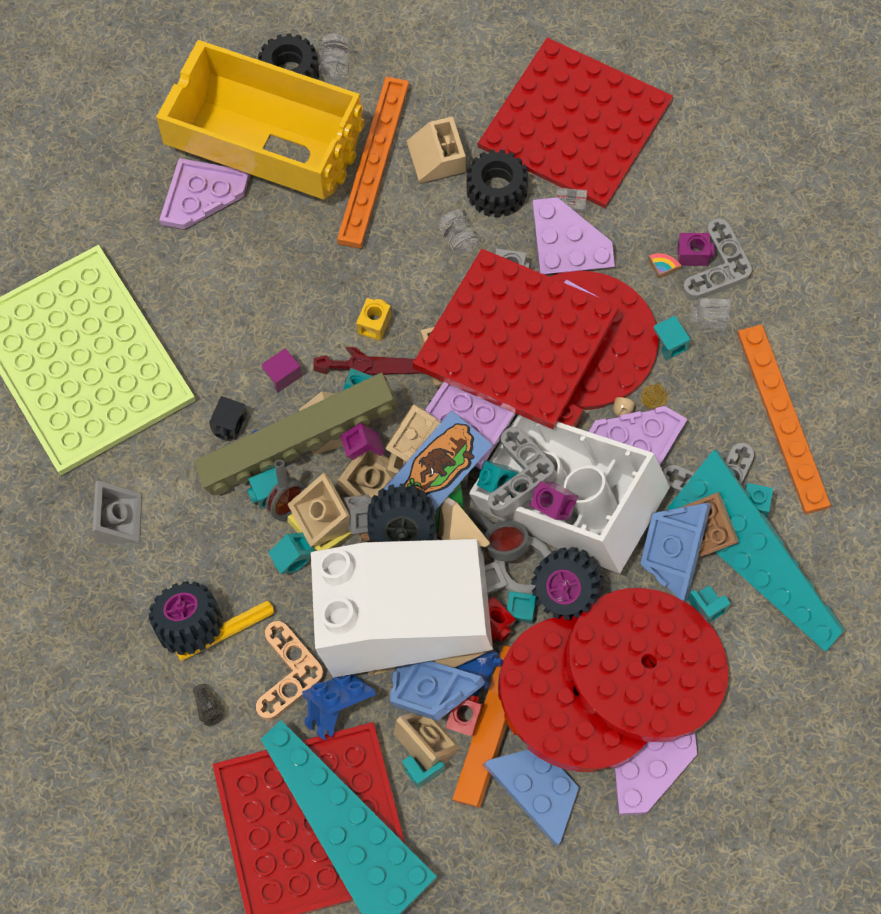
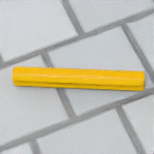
M265 601L224 622L223 626L219 628L221 631L219 636L214 637L215 641L211 645L207 644L205 648L207 649L273 615L275 612L272 604L269 601ZM200 649L196 650L195 654L201 652ZM185 652L184 655L177 654V656L183 661L195 654L189 655L188 652Z

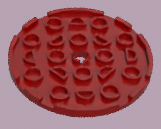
M569 271L550 276L563 283L568 280L604 300L619 305V311L569 402L580 409L593 410L604 408V406L614 403L617 397L627 398L644 383L656 359L658 336L654 331L655 319L648 305L630 286L606 274L592 271Z
M627 588L613 591L598 598L593 605L590 604L592 607L586 613L583 611L574 625L567 646L569 677L571 682H574L580 694L579 699L592 715L596 714L601 720L608 724L607 727L613 731L640 741H674L678 737L687 734L691 735L703 727L721 705L728 683L726 654L718 635L710 623L706 622L703 616L685 601L668 593L648 588ZM648 657L655 667L652 669L643 666L641 659Z
M560 616L559 619L550 618L531 626L511 645L503 660L498 678V697L501 700L505 713L504 718L513 734L518 735L528 746L527 749L540 759L570 771L594 772L600 769H612L629 761L644 748L647 741L632 739L608 728V724L596 714L592 715L579 697L574 694L573 688L576 687L574 682H571L567 669V646L571 631L578 618L573 616L570 620H564V616ZM647 657L641 659L643 666L648 669L653 668Z

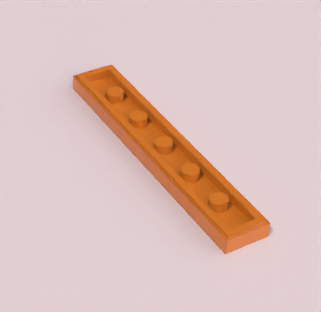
M503 645L500 654L502 660H504L510 649L509 646ZM496 666L452 798L457 803L481 808L491 774L483 764L488 760L497 758L508 725L504 718L505 713L501 700L498 697V678L501 669Z

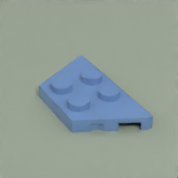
M711 503L652 513L640 564L649 573L654 574L657 581L663 587H668L677 598L685 602L688 599Z
M433 661L397 666L392 677L393 688L391 689L390 702L396 708L438 721L481 688L485 682L481 676Z
M528 749L486 761L483 764L486 770L555 846L561 842L579 787L562 768L547 763Z

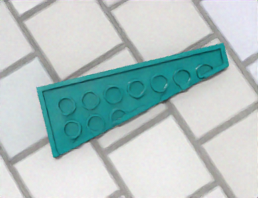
M717 449L713 450L667 509L680 508L720 492L739 542L714 552L826 652L844 633L845 629L829 606L825 605L814 589L815 586L811 581H808L800 570V565L796 559L793 560L784 547L785 544L765 515L760 513L751 500L749 492L744 490L735 477V472L727 466L720 456L721 453Z
M282 720L261 738L264 747L360 913L402 914L437 879V876Z

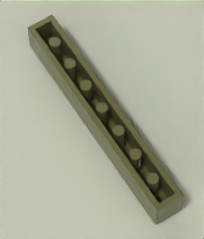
M381 372L195 460L194 464L203 488L211 495H220L236 484L249 482L248 478L275 468L274 462L276 460H283L284 462L293 461L304 452L317 450L324 443L332 439H340L341 435L358 424L362 423L367 426L370 421L379 417H387L400 407L388 380Z

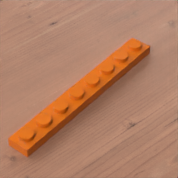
M385 77L338 234L337 243L340 245L362 249L409 89V81Z
M763 325L738 330L739 341L804 515L829 509L831 504Z

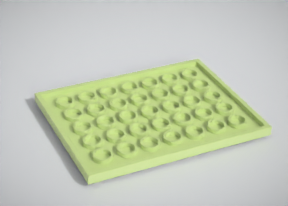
M99 245L0 297V375L60 476L196 401L195 396Z

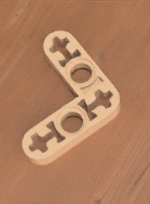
M274 621L266 627L265 637L269 645L292 672L258 699L256 711L259 717L265 721L277 719L303 698L302 691L311 688L313 684L320 683L324 677L323 669L319 662L289 627L280 621ZM274 629L277 631L284 630L282 636L288 643L283 646L279 638L275 637L272 639V631ZM291 648H299L302 651V655L298 660L292 661L287 658V652ZM306 669H317L315 672L317 677L315 679L312 677L305 679L303 682L306 687L302 688L300 682L295 677L299 676L300 680H302L307 675ZM292 684L298 688L297 694L290 698L285 697L282 694L283 688L286 685ZM278 693L280 699L285 704L281 706L278 701L273 706V713L268 711L263 713V704L267 702L270 705L275 702L276 697L274 694Z

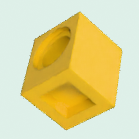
M367 298L356 322L357 334L381 341L391 318V305H388L381 299L373 300ZM372 316H379V317H380V318L377 319V320H372V319H370V317H372Z

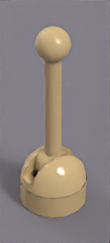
M617 397L613 404V412L617 417L632 413L635 403L630 399Z

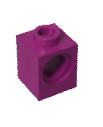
M679 233L677 243L678 262L682 266H708L709 259L714 258V243H710V233ZM693 248H697V249H699L700 251H699V252H696V251H693L692 249H693Z
M539 481L538 486L534 489L530 506L555 520H569L579 495L554 482Z

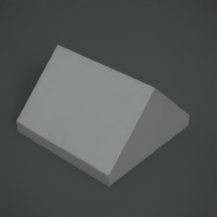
M102 481L95 482L93 533L99 544L139 543L141 493Z

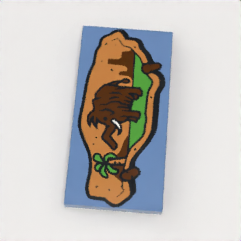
M451 410L383 489L388 490V486L392 484L395 487H400V484H405L409 488L411 485L416 486L417 491L422 489L426 492V497H430L435 512L489 450L492 443L456 412Z

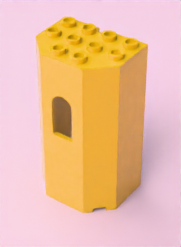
M197 40L180 72L179 82L177 85H173L156 116L163 144L321 199H326L334 194L338 185H342L346 179L348 164L352 165L356 158L355 149L359 133L364 126V119L362 118L363 105H361L360 94ZM271 135L307 148L310 152V157L307 162L301 163L263 148Z

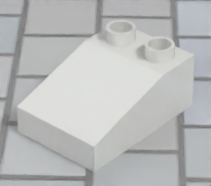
M517 415L510 427L521 429L552 461L557 475L554 483L579 495L570 519L555 520L530 506L533 497L509 515L497 517L492 514L488 505V497L491 493L477 486V480L469 494L478 509L501 521L511 520L523 524L529 535L557 549L566 547L568 550L571 547H577V552L585 550L588 552L586 555L588 558L592 556L596 558L595 565H600L603 568L620 574L650 523L652 513L656 512L670 488L655 454L557 422L554 429H550L521 415ZM513 438L509 440L513 441L517 445V448L520 446L518 440H514ZM501 442L489 461L510 466L519 472L523 471L505 451ZM525 453L522 456V460H531L535 453ZM542 470L539 473H543L545 475L548 473V471L545 472ZM522 483L518 492L526 491L529 485ZM499 501L496 504H500L502 506L505 504V502L502 503L501 501Z
M477 539L364 542L311 552L315 650L333 677L493 650L484 556Z

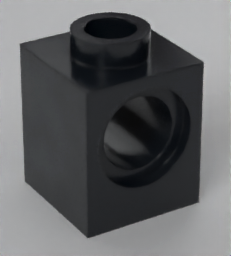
M223 396L220 397L209 421L211 431L217 438L236 440L247 416L245 404Z

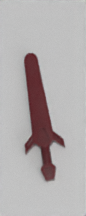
M346 347V350L352 356L350 360L331 361L325 355L314 358L313 364L314 371L327 374L331 369H347L350 371V368L368 375L381 372L383 374H424L413 369L415 359L366 356L356 347Z

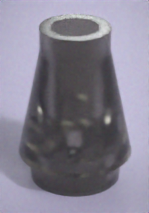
M200 684L193 689L199 720L206 726H212L222 721L225 716L223 713L225 709L211 692L208 685Z

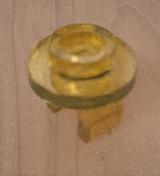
M659 382L643 389L641 401L645 407L655 409L664 406L666 403V390Z

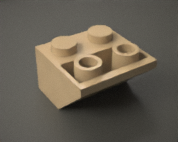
M453 116L427 123L407 140V146L419 183L466 172V156Z

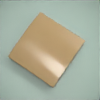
M413 403L385 449L407 462L441 421Z

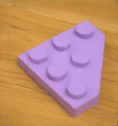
M179 158L160 216V224L186 229L245 196L250 174L231 167Z
M558 197L532 200L540 273L545 275L615 267L612 241Z
M662 406L651 411L633 412L608 420L606 418L595 420L589 432L654 453L660 465L686 423L687 418L666 406Z
M695 732L691 735L687 734L678 737L674 741L647 742L644 748L629 761L615 767L619 816L647 814L654 804L697 756Z

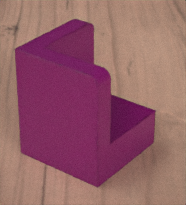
M286 348L261 365L262 369L273 381L274 389L277 393L302 377L300 365Z
M362 423L341 435L346 456L351 460L358 458L369 450L379 456L385 454L380 434Z

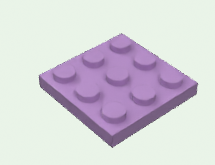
M443 382L425 411L442 421L453 410L492 443L489 450L475 465V467L482 469L485 460L487 461L501 439L502 433L508 428L516 413Z

